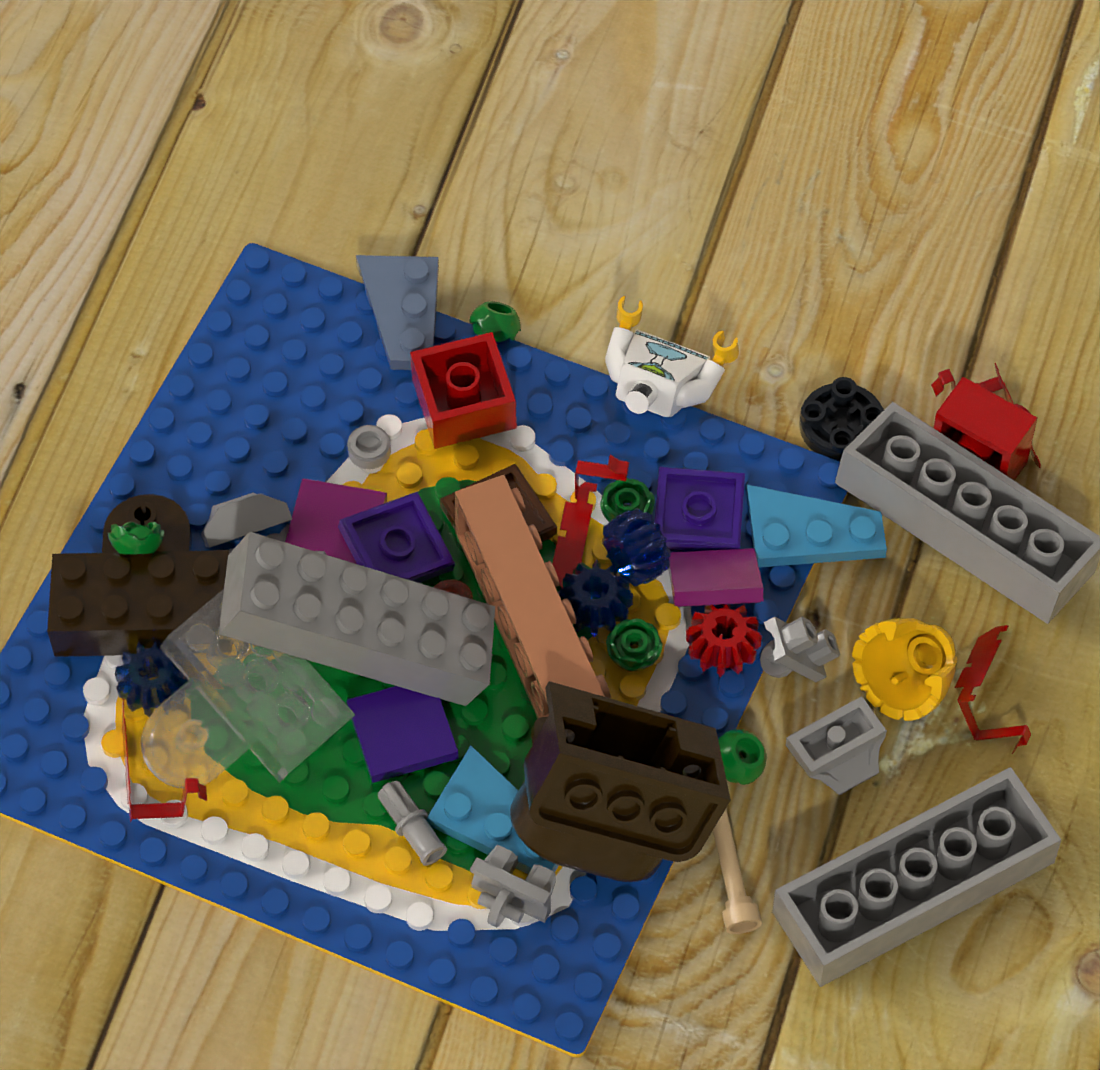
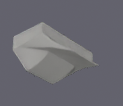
M250 493L212 506L209 520L201 536L205 546L210 548L245 536L249 531L254 533L290 521L292 517L287 503L261 493Z
M861 696L786 737V747L810 778L821 780L838 795H841L879 773V751L886 737L887 730Z

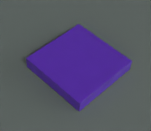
M659 467L653 549L678 551L740 549L745 473Z
M418 492L345 517L339 521L338 528L358 565L417 583L448 573L454 569L455 562Z
M394 686L346 700L350 718L372 783L459 759L458 749L440 698Z

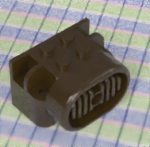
M549 681L545 688L549 716L538 718L532 726V747L523 764L525 780L510 808L513 828L523 843L537 855L554 864L621 882H639L648 879L657 871L663 860L682 862L695 857L702 850L731 801L716 728Z

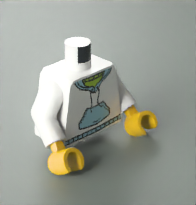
M626 296L621 297L618 302L616 315L617 321L620 324L619 327H614L605 356V363L610 378L618 383L615 394L618 400L624 401L627 408L633 413L642 414L648 410L663 417H672L682 408L705 403L725 372V369L722 367L724 363H731L738 358V338L734 339L731 346L723 348L722 346L725 341L724 331L717 332L712 339L714 357L710 360L708 355L638 329L633 333L631 327L639 324L643 303L640 300L637 311L628 313L623 309Z

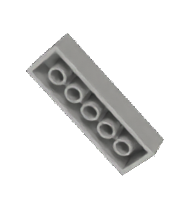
M894 402L843 450L835 480L837 485L876 511H881L882 515L1047 624L1050 623L1096 571L1100 560L1099 535Z
M249 531L228 555L219 634L467 706L490 685L495 606Z
M1010 767L776 889L772 913L819 987H822L1055 863L1061 838Z

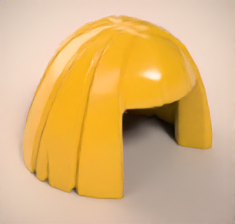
M895 618L875 623L859 635L860 639L855 642L852 657L855 659L852 662L854 676L857 683L861 684V691L866 692L867 700L875 708L880 707L879 712L896 720L903 717L904 721H913L928 715L939 706L951 686L957 666L954 641L944 628L938 625L926 624L914 618Z

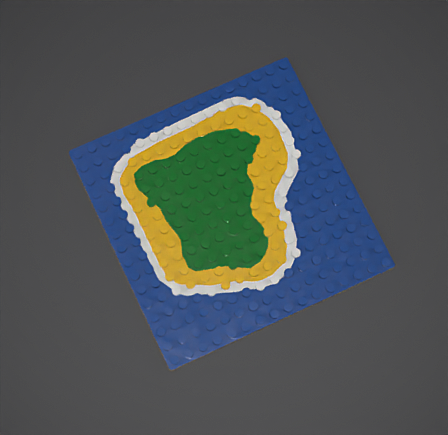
M249 243L244 247L60 554L102 553L103 529L109 514L121 502L144 494L167 497L175 501L185 511L192 534L191 551L229 550L231 553L245 536L210 548L204 544L201 533L209 520L212 506L250 493H261L287 503L292 517L303 478L387 492V502L418 492L455 562L453 571L426 580L420 584L486 603L456 535V531L440 507V499L516 464L557 526V535L543 541L542 549L539 550L544 563L548 561L553 563L558 536L565 537L566 531L560 530L565 502H577V499H575V471L578 460L608 465L611 454L618 460L629 462L628 479H636L643 482L648 490L653 493L655 499L653 512L646 522L636 528L623 529L614 526L603 516L600 501L605 487L616 480L579 474V486L584 482L596 483L598 485L596 492H589L587 503L593 504L583 558L580 570H573L571 582L577 583L576 591L564 590L560 585L556 587V590L561 600L567 598L571 603L576 617V624H573L578 638L585 636L593 654V662H590L595 676L603 675L608 685L611 699L716 728L719 739L727 731L738 729L764 673L760 662L761 653L764 647L774 640L772 634L765 629L764 622L773 617H777L786 623L788 622L815 563L759 567L763 584V601L759 603L730 604V609L733 610L745 605L747 617H757L759 622L757 632H760L762 640L761 647L756 650V660L753 664L743 663V670L739 675L730 667L726 668L721 678L717 674V667L712 666L703 672L700 667V659L691 660L689 655L690 644L686 641V630L691 626V617L694 613H704L706 605L674 606L668 571L667 553L691 551L653 549L659 467L745 473L740 549L753 548L746 498L747 484L841 504L844 503L849 492L835 483L840 461L692 406L682 408L672 417H663L648 410L642 414L633 413L627 408L624 401L618 400L615 396L618 383L612 381L609 375L521 342L512 341L509 338L502 342H496L516 400L517 428L434 449L412 381V371L393 370L390 368L378 332L377 322L366 295L365 285L261 245ZM436 311L434 346L478 336L474 333L473 326L470 323ZM361 426H378L390 438V457L385 464L378 468H360L349 458L348 438L355 429ZM625 503L624 506H631V504ZM291 520L254 533L285 542ZM51 570L49 571L0 653V816L571 1057L578 1058L584 1055L675 862L663 860L660 867L651 877L639 882L616 881L559 865L555 871L556 883L551 895V913L545 923L524 913L519 923L505 917L500 926L496 928L487 922L490 909L477 903L482 892L471 887L474 873L470 872L471 866L477 857L485 860L488 855L432 828L440 841L446 846L447 851L435 863L424 866L406 838L397 835L395 832L397 825L378 799V792L383 788L382 786L388 782L398 781L403 785L419 810L424 809L429 815L470 745L519 791L525 780L523 764L532 747L531 729L538 718L495 621L490 685L467 706L440 699L458 749L459 759L372 783L350 718L346 700L394 687L395 685L233 638L231 653L55 657L47 632ZM722 604L714 605L717 609L722 608ZM638 618L656 627L663 646L659 658L652 666L640 671H629L619 667L611 660L606 647V639L608 634L621 621ZM636 644L630 646L633 649L638 648ZM123 699L131 804L181 802L185 779L198 778L199 783L206 786L207 801L198 798V793H187L183 817L132 819L130 822L122 734ZM516 868L512 873L523 880L528 876V874Z

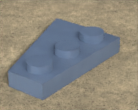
M356 255L359 274L362 276L365 285L366 295L377 322L378 332L390 368L393 370H411L410 352L433 347L435 343L439 259L438 257Z

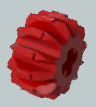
M722 604V608L719 609L714 605H706L704 613L695 612L691 617V626L686 630V641L690 644L689 655L691 660L700 659V667L703 672L714 666L717 667V674L721 678L726 668L730 667L739 675L743 670V663L753 664L756 660V650L761 647L762 636L760 632H757L759 626L757 617H747L745 605L740 606L736 610L730 609V604Z

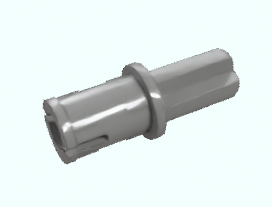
M388 782L382 786L383 788L378 792V799L397 825L395 828L397 835L406 838L424 866L433 864L442 858L447 848L428 823V813L424 809L419 810L400 782Z

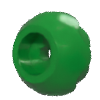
M484 302L472 312L469 319L475 334L482 335L493 332L496 342H502L508 338L514 341L518 331H521L520 318L516 310L500 302Z
M627 478L626 481L616 480L605 487L600 501V508L606 520L614 526L632 529L642 525L650 518L654 509L655 499L653 493L648 490L643 482ZM629 503L631 506H624V504Z
M127 522L123 526L112 524L111 533H108V538L112 547L119 554L154 553L161 545L164 538V530H161L160 524L156 522H149L147 525H139L135 522Z
M638 618L621 621L608 634L606 639V647L611 660L619 667L629 671H640L652 666L659 658L663 646L656 627ZM636 644L638 648L633 649L630 646Z
M734 729L727 731L718 739L727 781L746 785L755 781L764 772L767 754L762 741L755 734L746 730ZM739 752L743 755L744 759L739 756Z

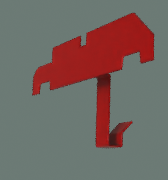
M995 363L997 377L983 381L981 384L990 388L992 392L1004 389L1006 400L1014 404ZM950 369L939 372L938 378L931 384L936 397L944 390V385L951 382L952 390L955 388V380ZM1031 445V456L1035 464L1041 468L1038 456Z
M611 454L608 465L580 460L577 462L575 471V499H577V502H565L560 530L566 531L565 537L558 536L552 563L558 576L559 585L564 590L576 591L577 583L571 582L573 570H580L593 509V504L587 503L589 492H596L598 485L596 483L584 482L579 486V474L626 481L629 462L618 460Z
M1009 625L996 626L978 637L966 664L972 663L971 667L963 668L954 688L964 687L957 701L974 740L1022 735L1015 745L1013 754L1018 746L1027 745L1031 736L1029 727L1021 725L979 730L968 702L974 701L976 695H971L974 687L981 686L1002 642V639L997 640L1000 632L1007 631Z
M123 699L122 734L130 822L132 819L183 817L187 793H198V798L207 801L206 786L200 784L198 778L185 779L181 802L131 804Z

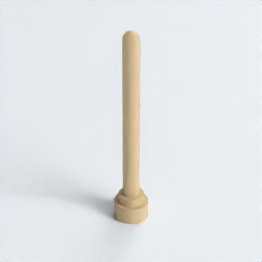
M726 808L713 829L728 900L725 902L726 909L722 912L727 933L741 934L756 930L762 925L758 905L752 902L750 896H746Z

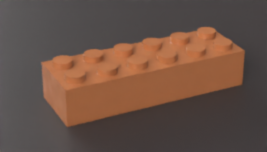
M501 475L455 491V531L486 603L495 606L494 621L537 718L549 716L545 689L549 681L611 699L610 691L603 675L595 676L590 662H593V654L585 636L578 638L573 624H576V617L571 603L567 598L561 600L556 590V587L559 586V580L551 561L544 563L539 550L542 549V542L534 524L527 526L522 515L526 510L521 493L517 487L511 489L505 475Z

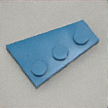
M747 484L746 498L752 543L759 567L886 558L887 546L881 511Z
M470 745L427 817L430 826L487 855L496 845H500L518 856L516 869L526 874H529L534 864L546 867L554 871V873L559 866L537 855L519 838L510 818L511 804L518 790Z

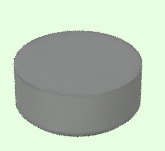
M361 426L355 429L348 438L349 458L360 468H378L385 464L390 457V438L378 426Z

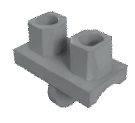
M803 616L789 624L777 617L764 622L765 629L774 638L764 647L761 653L760 662L764 672L772 677L782 678L795 671L814 682L827 677L824 664L840 656L836 638L832 632L824 629L816 633L811 621Z
M496 845L485 860L477 857L470 868V872L474 873L471 887L482 892L477 903L490 909L487 920L488 924L497 928L505 917L519 923L524 913L545 923L551 913V895L556 883V874L546 867L534 864L525 880L513 875L512 873L518 864V856L500 845Z

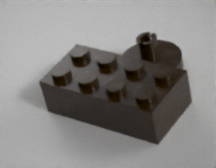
M144 494L121 502L106 519L103 529L102 553L52 554L47 632L54 656L231 653L232 638L219 634L229 550L191 551L192 534L188 517L175 501L167 497ZM127 522L147 525L149 522H156L160 524L161 530H164V538L154 553L119 554L112 547L108 538V533H111V525L123 526Z

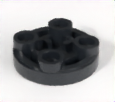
M839 377L833 383L816 389L806 398L800 412V433L804 442L813 452L841 461L843 450L884 411V408L871 392L856 385L854 380L847 377Z

